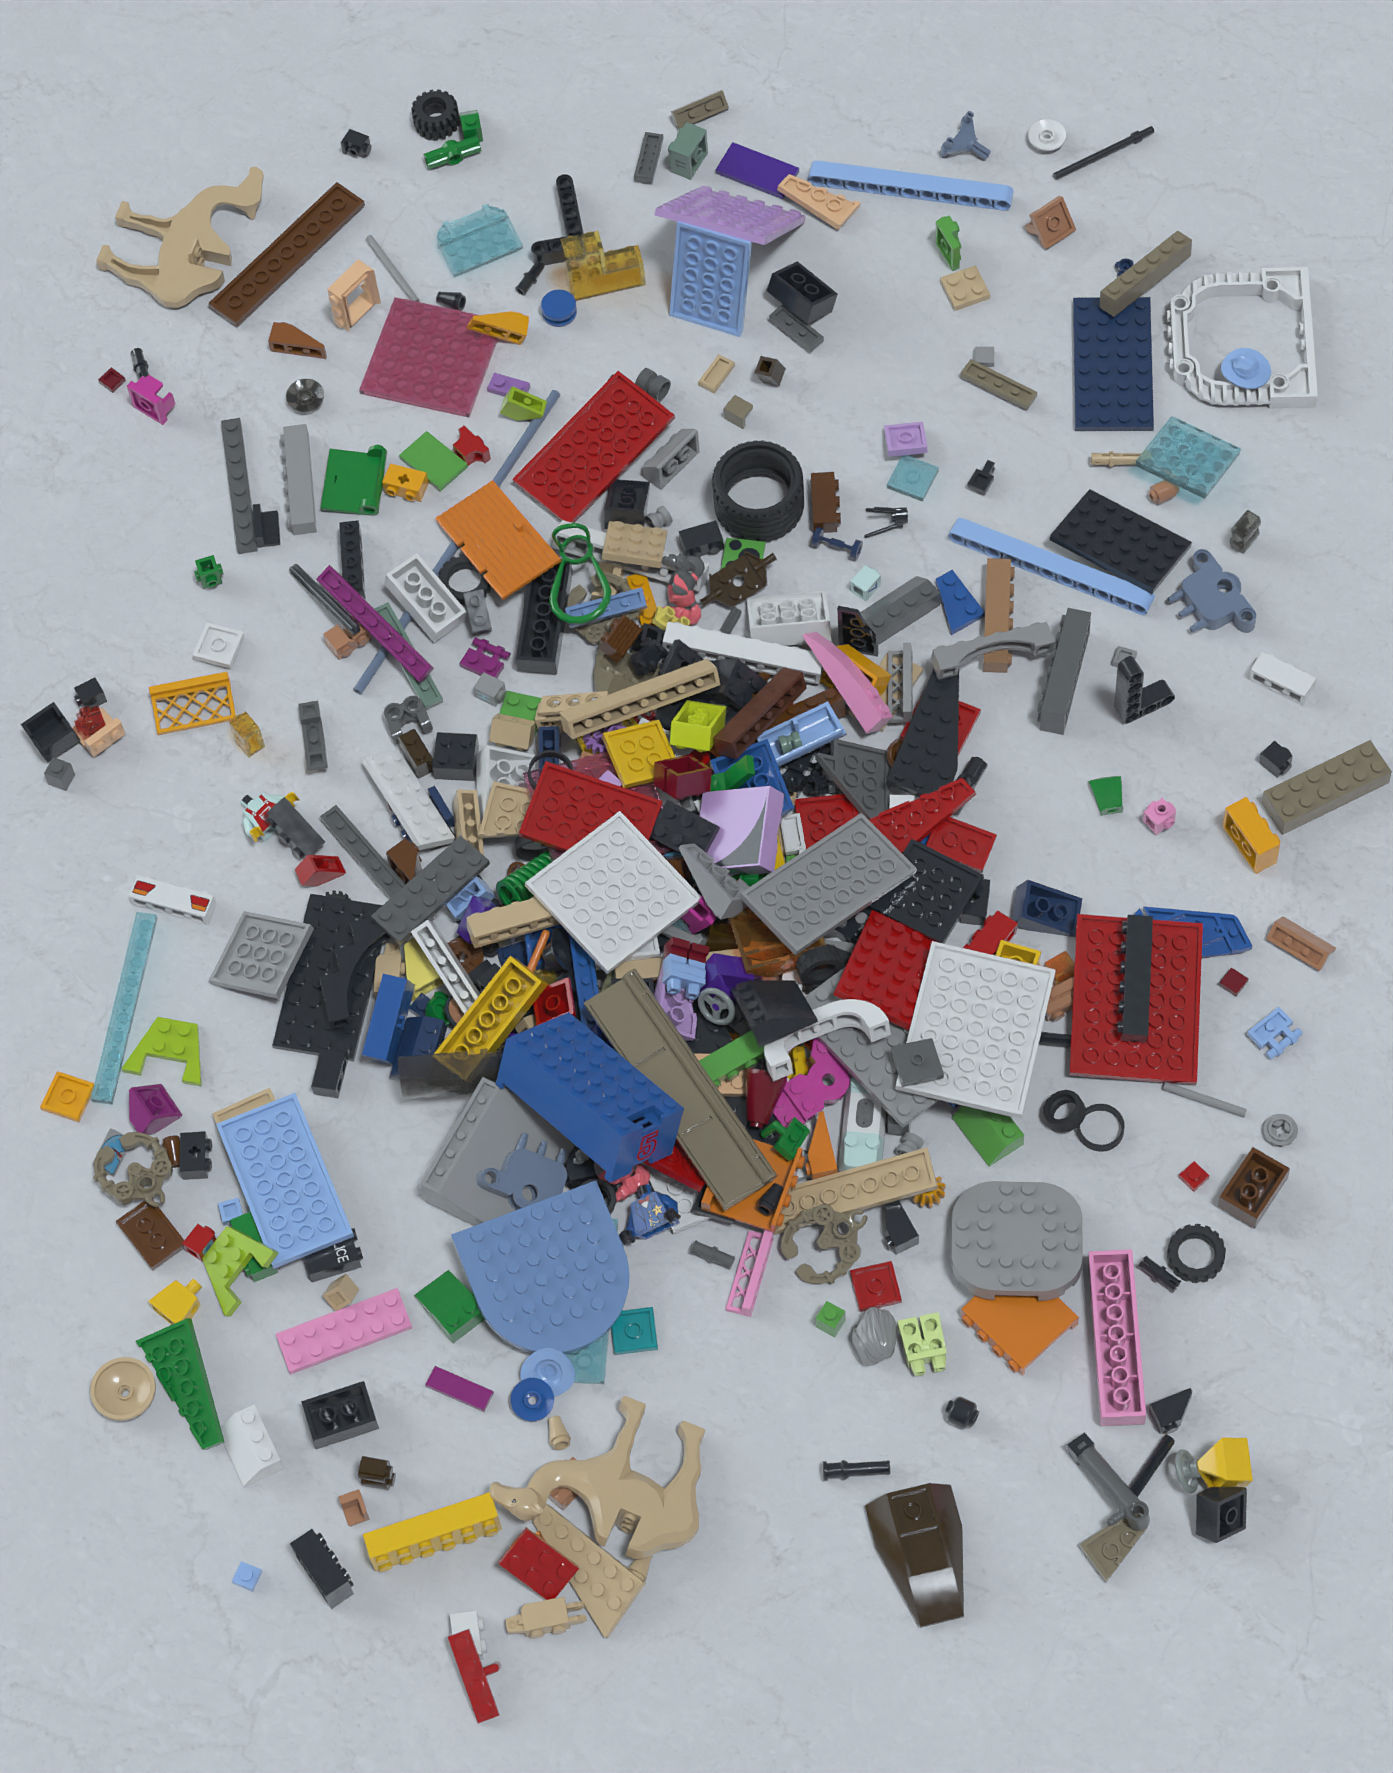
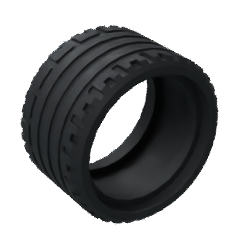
M748 441L726 451L716 463L712 475L714 509L718 522L727 532L738 539L770 542L785 536L792 531V528L796 527L804 510V483L802 468L797 458L792 455V452L770 441ZM753 475L775 477L782 481L789 489L787 495L780 502L760 509L743 507L734 502L728 493L736 482Z

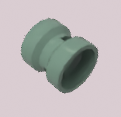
M798 731L791 732L788 736H778L779 746L783 755L802 746Z

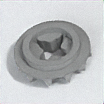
M1274 1114L1265 1121L1263 1133L1266 1136V1140H1269L1273 1145H1281L1283 1147L1295 1140L1298 1134V1127L1295 1120L1290 1116ZM1284 1124L1283 1128L1286 1133H1281L1278 1137L1276 1129H1279Z

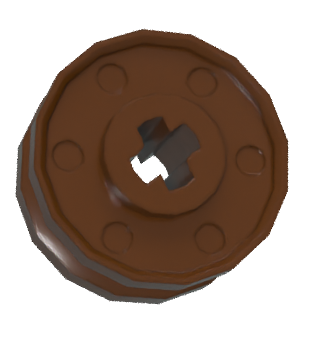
M462 937L448 942V945L467 974L484 962L481 947L474 948L473 944L468 943Z

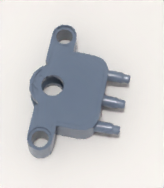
M1197 550L1193 556L1192 568L1194 573L1184 579L1182 589L1167 598L1168 602L1172 603L1181 598L1183 599L1187 607L1178 613L1179 616L1182 618L1193 613L1198 619V622L1190 626L1191 632L1202 628L1216 630L1230 622H1233L1243 633L1253 631L1256 623V612L1245 597L1240 594L1241 582L1239 578L1233 573L1222 572V567L1208 550ZM1221 589H1226V590H1228L1229 592L1224 593V592H1221V591H1219V590H1221Z
M522 1133L516 1150L506 1155L501 1170L487 1168L480 1171L476 1176V1183L486 1191L507 1198L509 1204L515 1210L556 1196L563 1192L567 1180V1171L563 1165L567 1153L566 1149L561 1148L556 1161L544 1157L547 1150V1141H541L537 1153L525 1149L529 1135ZM486 1173L492 1178L491 1184L485 1181ZM524 1187L530 1189L532 1193L530 1201L524 1199L522 1195Z

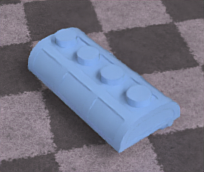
M826 702L764 731L756 740L758 743L768 739L777 765L780 767L831 743L833 739L846 736V731L830 704ZM798 731L802 746L783 755L779 746L778 736H788L791 732Z

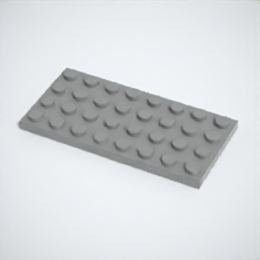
M860 813L740 894V898L797 955L916 874L917 868Z
M845 967L805 996L812 1010L835 1001L843 1000L833 995ZM889 1021L891 1035L872 1043L866 1033L856 1027H843L816 1037L902 1128L939 1101L938 1099L895 1090L898 1072L891 1053V1047L906 1044L909 1030Z

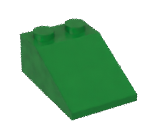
M449 1270L414 1295L453 1344L485 1320L474 1295Z

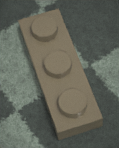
M720 90L672 110L671 113L677 129L684 127L686 122L693 124L726 110L729 106L723 90Z

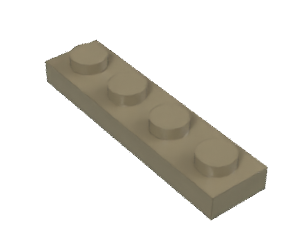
M972 359L969 360L961 372V378L1026 410L1029 409L1037 397L1036 391Z

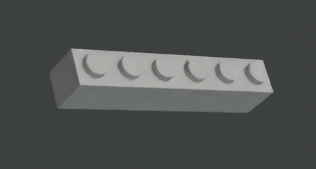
M307 425L283 427L284 434L280 435L282 446H285V451H282L283 463L286 462V467H283L284 479H287L288 482L284 484L285 494L289 495V500H286L287 512L290 511V516H287L288 528H292L293 535L316 533L312 466Z

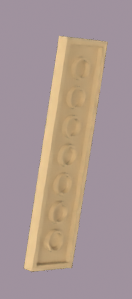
M922 1148L797 1184L795 1189L791 1188L789 1195L792 1197L789 1207H784L782 1213L785 1215L781 1227H777L776 1232L773 1234L783 1233L789 1224L788 1220L796 1218L802 1210L806 1211L820 1204H828L834 1211L848 1214L856 1209L865 1210L938 1189L928 1148ZM811 1220V1222L807 1224L805 1221L801 1225H799L798 1228L812 1225L817 1222Z

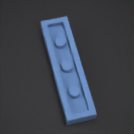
M643 588L611 595L610 604L598 618L584 624L569 623V627L575 628L646 609L647 604ZM603 598L566 607V614L571 616L589 614L599 607Z

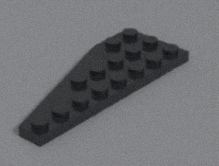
M933 668L886 784L919 797L925 793L928 795L939 790V787L953 782L958 770L959 670L956 676L938 680Z

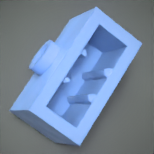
M476 876L446 906L455 918L462 920L472 896L492 900L495 894L484 880Z

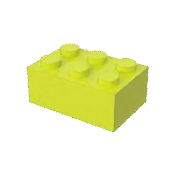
M687 700L671 722L670 745H676L677 748L681 749L694 748L699 752L710 751L714 745L713 737L725 726L726 706Z

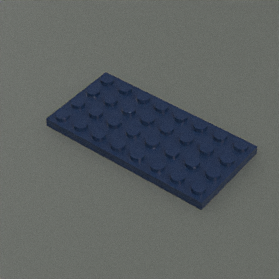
M1100 297L1073 298L1075 431H1154L1150 297L1137 298L1115 317L1100 308Z

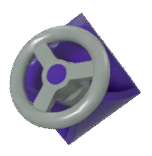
M713 953L705 964L706 981L705 985L700 989L698 1006L703 1016L710 1022L717 1025H727L735 1016L734 1004L736 1001L731 988L736 987L741 982L754 980V974L750 958ZM704 1000L713 1010V1016L706 1009ZM728 1008V1016L725 1019H720V1013Z

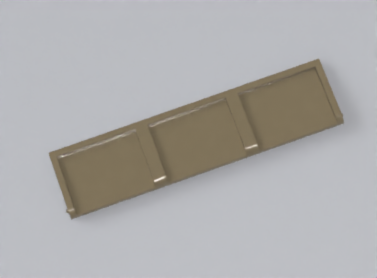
M636 969L628 971L620 981L584 1002L585 1007L614 1050L684 1108L676 1141L724 1211L777 1178L778 1175Z

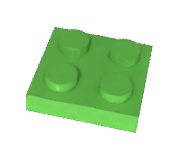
M507 691L499 714L535 721L538 704L541 703L542 698ZM536 725V727H535L534 737H535L536 732H537V729H538V728H537V725Z

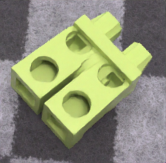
M939 1312L919 1316L920 1329L917 1317L898 1320L897 1328L901 1337L908 1368L911 1367L914 1376L926 1374L924 1364L928 1363L933 1364L934 1372L945 1371L947 1351Z

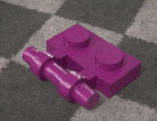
M475 637L472 644L478 648L477 650L471 648L467 650L459 663L460 667L479 676L484 672L498 678L504 669V663L500 662V659L508 660L511 653L502 646H494L486 639L481 640ZM485 651L493 653L492 658L485 655Z

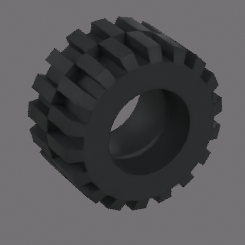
M432 89L427 93L426 91L423 92L422 96L418 95L416 97V101L412 103L411 111L415 130L417 133H420V136H426L428 140L434 138V140L442 138L443 140L446 139V136L450 137L453 135L452 131L456 132L457 126L460 124L457 101L452 94L449 95L447 91L441 92L440 89H437V91ZM435 113H441V115H439V116H435V117L430 116V115L435 114Z

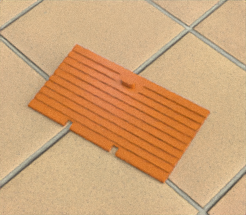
M493 480L435 518L458 547L465 544L460 550L480 574L487 570L483 577L502 600L561 562L559 556Z

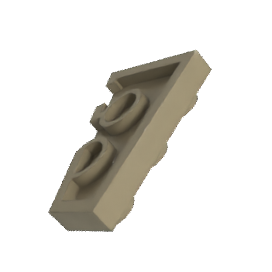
M1139 1513L1133 1515L1136 1518L1141 1517ZM1125 1517L1117 1524L1108 1525L1081 1543L1080 1548L1107 1583L1147 1530L1148 1526L1143 1530H1135L1129 1526L1128 1520Z

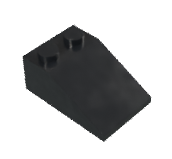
M616 479L610 485L605 505L604 529H608L609 521H620L625 524L645 526L650 482Z

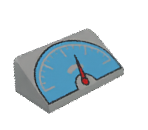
M110 1128L99 1150L107 1145L114 1150L115 1158L105 1166V1171L108 1175L115 1176L127 1150L123 1149L119 1139L123 1134Z

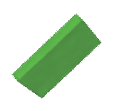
M428 431L423 433L399 455L400 459L412 469L427 472L429 483L440 492L468 468L466 462Z

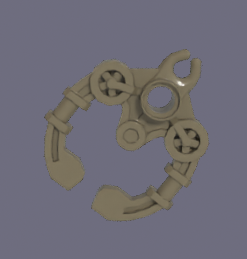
M603 572L608 582L615 585L617 589L621 588L623 592L631 590L626 578L622 579L615 574ZM596 573L591 577L592 583L595 588H602ZM580 584L571 590L567 607L577 605L585 599L587 592ZM641 611L624 615L629 617L630 620L636 621L640 617ZM623 615L601 620L600 625L593 623L587 626L586 624L574 629L585 637L590 644L598 645L603 634L606 631H611L609 626L615 618L620 619Z
M128 1132L119 1138L125 1150L133 1149L140 1144L146 1146L147 1149L152 1148L155 1151L153 1154L155 1160L152 1162L150 1169L143 1167L137 1162H133L128 1166L129 1182L122 1181L115 1184L113 1180L108 1181L106 1179L108 1174L105 1171V1166L114 1160L115 1152L108 1145L98 1151L94 1161L95 1175L93 1179L95 1182H99L101 1190L113 1197L117 1203L126 1205L134 1199L146 1200L149 1205L159 1207V1203L152 1200L157 1195L160 1196V1203H165V1194L161 1188L164 1180L172 1176L173 1168L168 1159L167 1149L159 1144L157 1137H151L140 1132Z
M820 1204L815 1208L806 1211L802 1210L796 1218L788 1220L789 1224L784 1231L781 1241V1251L787 1259L798 1255V1246L794 1242L793 1237L795 1232L799 1231L798 1226L805 1221L809 1224L811 1220H814L818 1224L825 1226L824 1231L817 1240L820 1248L840 1247L839 1255L842 1260L836 1263L837 1268L830 1273L826 1270L822 1274H817L812 1266L804 1263L796 1270L801 1280L813 1284L828 1282L833 1284L838 1277L847 1274V1271L861 1256V1249L857 1244L858 1230L866 1224L868 1217L864 1215L861 1222L856 1223L854 1216L862 1215L864 1213L862 1209H856L848 1214L834 1211L828 1204ZM842 1222L849 1225V1232L846 1235L841 1234L838 1230V1226Z

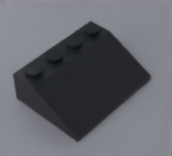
M749 980L731 988L736 1004L759 1048L818 1022L817 1017L795 980Z

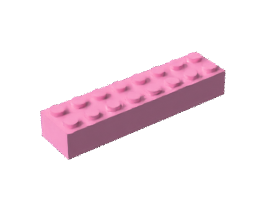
M1132 1250L1089 1251L1088 1272L1101 1426L1145 1424L1146 1407Z

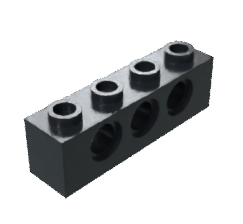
M359 520L339 522L342 577L366 600L362 532Z

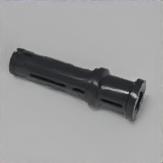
M841 1460L838 1463L823 1461L824 1481L832 1478L846 1480L849 1476L890 1475L889 1460L848 1463L845 1460Z

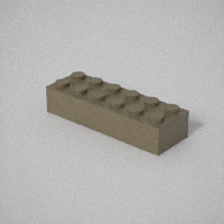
M1369 740L1263 792L1262 804L1282 835L1388 784L1392 771L1372 741Z

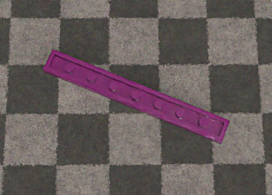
M329 565L318 576L316 580L420 683L431 673L434 667L332 566Z

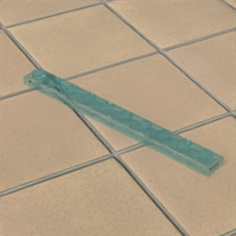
M136 912L93 1087L92 1102L113 1105L158 919L156 914Z

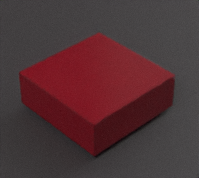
M111 367L98 381L102 386L114 393L126 379Z
M1231 967L1219 982V986L1237 997L1248 983L1249 978Z

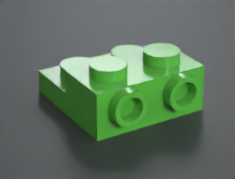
M949 215L941 217L936 221V245L952 271L960 269L961 243L958 237L960 229L957 222H953Z

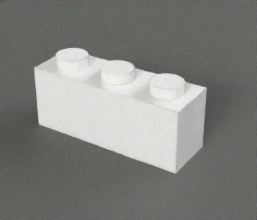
M1261 652L1250 670L1249 676L1250 681L1302 706L1313 691L1316 678L1311 673L1303 672L1292 664L1280 661L1274 655Z

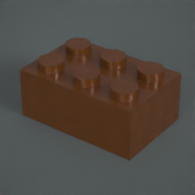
M1252 1147L1220 1195L1218 1207L1251 1227L1256 1228L1287 1181L1290 1168Z

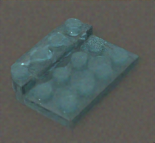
M489 204L483 205L479 211L450 223L448 220L443 222L437 233L438 249L441 250L454 278L523 249V245L505 210L489 206Z

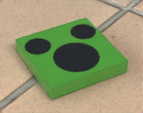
M726 538L721 569L744 555V551L763 559L766 542Z

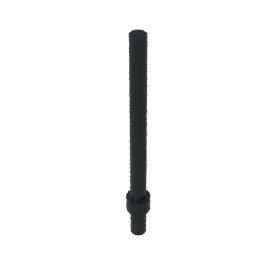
M1150 126L1141 131L1137 130L1131 133L1129 137L1054 172L1053 176L1057 180L1132 143L1136 144L1142 141V138L1155 132L1154 128Z

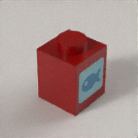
M197 1223L182 1243L185 1251L203 1262V1256L216 1240L215 1232L206 1225L202 1227Z

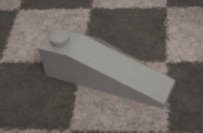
M686 844L679 847L707 905L716 917L720 919L732 918L748 907L740 898V894L749 888L743 880L739 879L737 881L729 875L730 871L726 867L722 868L714 864V858L697 845Z

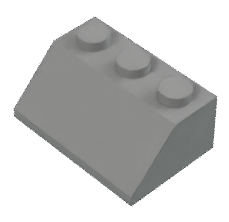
M681 429L677 434H673L664 446H661L651 459L644 463L642 467L644 478L662 490L700 452L698 431L696 429Z

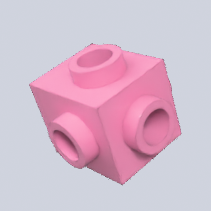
M1163 798L1157 802L1153 801L1149 804L1147 810L1144 811L1143 822L1157 835L1165 828L1169 829L1174 825L1176 809L1172 803L1166 802Z

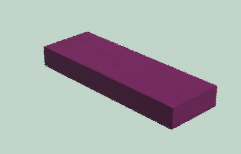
M437 1366L434 1367L425 1384L429 1389L482 1412H485L494 1394L488 1388Z

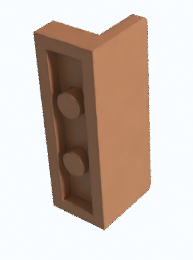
M1283 916L1274 922L1266 938L1319 971L1324 967L1329 955L1336 949L1333 945Z

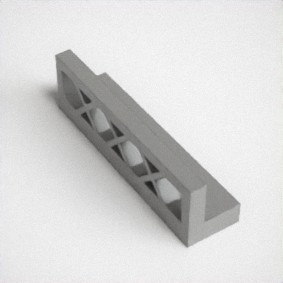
M910 642L903 643V650L888 651V673L892 675L888 683V707L892 715L893 711L898 707L903 710L904 715L893 716L888 723L911 722L913 719V651ZM893 657H903V663L897 666L893 663ZM898 672L903 675V680L899 683L893 680V677ZM898 689L903 692V697L899 701L893 697V694Z

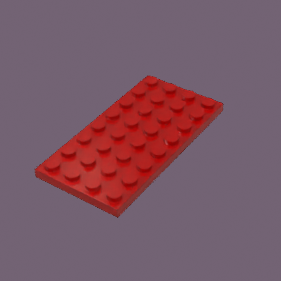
M617 371L512 480L559 520L575 523L675 419V415L624 374Z

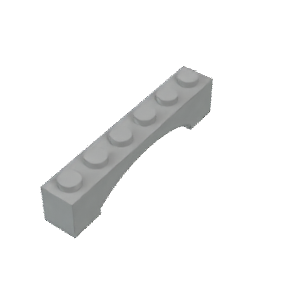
M1036 622L1023 628L1016 627L1010 631H999L986 637L978 636L973 640L958 641L949 646H938L932 651L931 662L939 680L956 676L962 665L982 654L1000 650H1020L1032 653L1033 656L1052 652L1055 641L1048 623Z

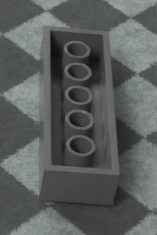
M1068 608L1066 615L1062 614L1061 629L1056 637V649H1053L1052 664L1048 667L1047 683H1044L1043 698L1038 706L1037 722H1040V730L1064 735L1091 626V612Z

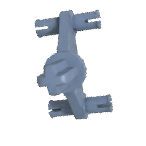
M968 111L962 117L960 131L954 139L948 137L946 142L942 144V151L940 153L942 158H946L950 153L967 151L968 153L972 151L984 160L990 155L991 151L977 142L978 138L975 135L972 119L974 113L972 111Z

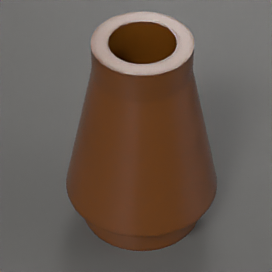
M174 1135L163 1138L162 1147L167 1149L168 1159L171 1162L172 1168L180 1167V1137Z

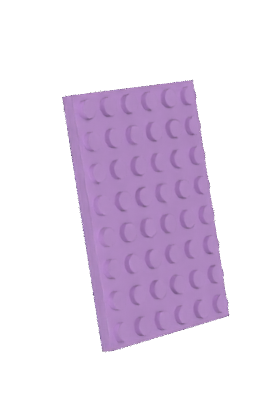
M704 185L664 203L655 210V216L677 222L680 221L762 245L802 225L806 217L801 215V212L798 210L790 209V211H786L779 205L768 206L761 200L749 201L746 196H731L727 191H712L711 187Z

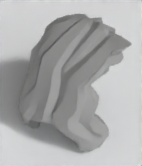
M870 1307L866 1310L859 1325L853 1326L851 1335L861 1361L868 1366L876 1365L884 1359L893 1356L897 1333L896 1321L888 1310Z

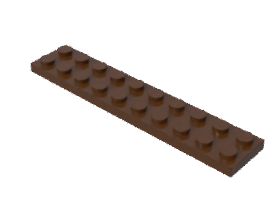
M336 182L208 303L209 307L237 327L365 206L364 200Z

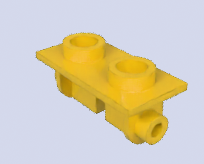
M797 1045L788 1053L793 1074L787 1076L789 1080L798 1074L808 1075L804 1046Z

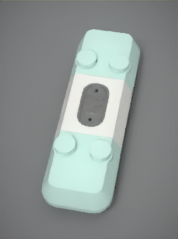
M849 1071L850 1082L846 1091L839 1156L840 1172L883 1160L887 1111Z

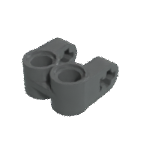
M409 696L401 704L390 703L384 709L386 724L395 744H398L397 737L403 734L401 728L406 722H419L423 733L433 730L422 700L417 696Z

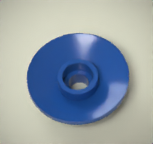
M527 1378L520 1381L514 1387L511 1393V1406L519 1418L530 1422L539 1421L551 1412L554 1405V1394L551 1387L545 1381L538 1378ZM535 1397L537 1399L536 1404L531 1405L528 1402L529 1399Z

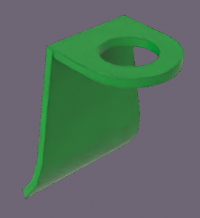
M1121 776L1103 777L1089 781L1101 816L1123 812Z

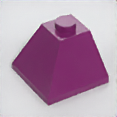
M162 1084L131 1087L129 1089V1120L137 1132L147 1135L155 1134L182 1117V1113Z

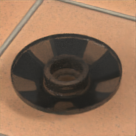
M300 379L289 386L286 392V400L293 410L310 412L322 404L324 390L321 384L315 380Z

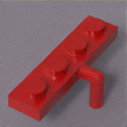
M470 1629L448 1636L477 1722L481 1723L499 1716L500 1713L487 1676L498 1672L501 1668V1663L496 1661L491 1665L483 1667Z

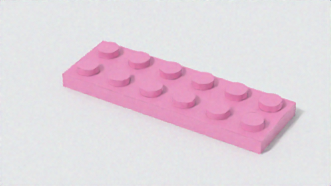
M396 1288L276 1333V1337L291 1375L410 1330L412 1325L399 1290Z

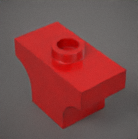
M465 425L458 429L460 438L453 444L454 453L466 462L468 466L476 461L486 464L491 460L489 448L484 445L480 436H475Z

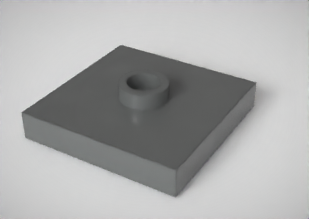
M932 1038L891 1047V1053L902 1087L944 1078L943 1069Z

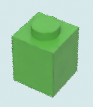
M826 1301L816 1317V1328L835 1338L846 1321L845 1310Z

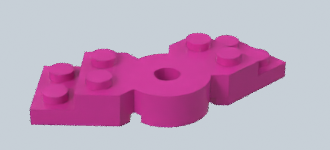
M814 1038L812 1041L809 1060L813 1066L810 1068L808 1075L798 1074L786 1083L773 1111L775 1119L784 1127L794 1117L804 1125L819 1115V1112L823 1111L824 1103L833 1104L841 1100L849 1087L850 1078L847 1069L817 1038ZM830 1078L833 1084L827 1086L823 1083L822 1079Z

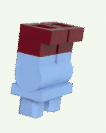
M672 937L664 945V976L662 977V983L667 985V993L675 995L680 993L681 989H685V997L687 999L695 1000L699 996L700 989L705 985L706 981L705 964L710 947L694 942L690 944V941Z

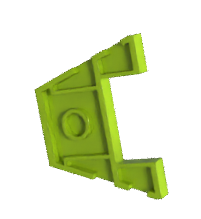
M157 1017L122 1066L123 1073L141 1076L147 1056L187 1063L182 1078L183 1084L201 1087L198 1024Z
M230 1226L225 1227L202 1258L225 1316L229 1317L233 1315L242 1303L230 1286L251 1258L254 1256L262 1267L268 1268L279 1254L278 1251L267 1247L265 1244Z

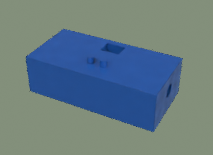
M384 973L382 975L362 1052L363 1056L372 1061L389 1065L394 1063L415 984L408 979Z

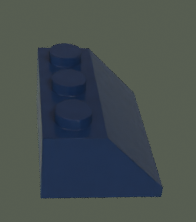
M428 1016L409 1017L406 1019L390 1073L391 1078L431 1086L438 1062L433 1057V1054L443 1043L447 1031L444 1020Z

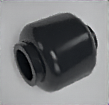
M961 1396L957 1397L954 1401L950 1400L945 1409V1412L948 1413V1422L962 1429H967L969 1426L973 1427L980 1412L977 1410L976 1403Z

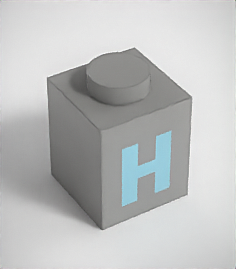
M484 672L473 687L476 698L494 707L504 700L507 693L503 681Z

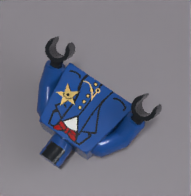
M648 1184L640 1186L638 1188L640 1199L631 1203L627 1227L619 1234L621 1242L626 1245L628 1240L634 1243L636 1241L634 1236L646 1240L679 1224L678 1219L681 1216L678 1214V1202L667 1194L657 1191L652 1192Z

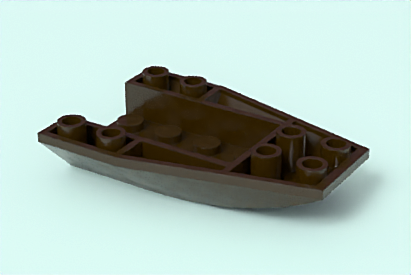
M927 1483L886 1493L865 1505L876 1550L919 1627L923 1628L963 1618V1532L951 1485Z

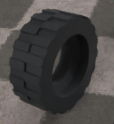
M830 945L809 949L807 952L802 953L795 962L801 982L810 985L824 983L844 967L839 949Z

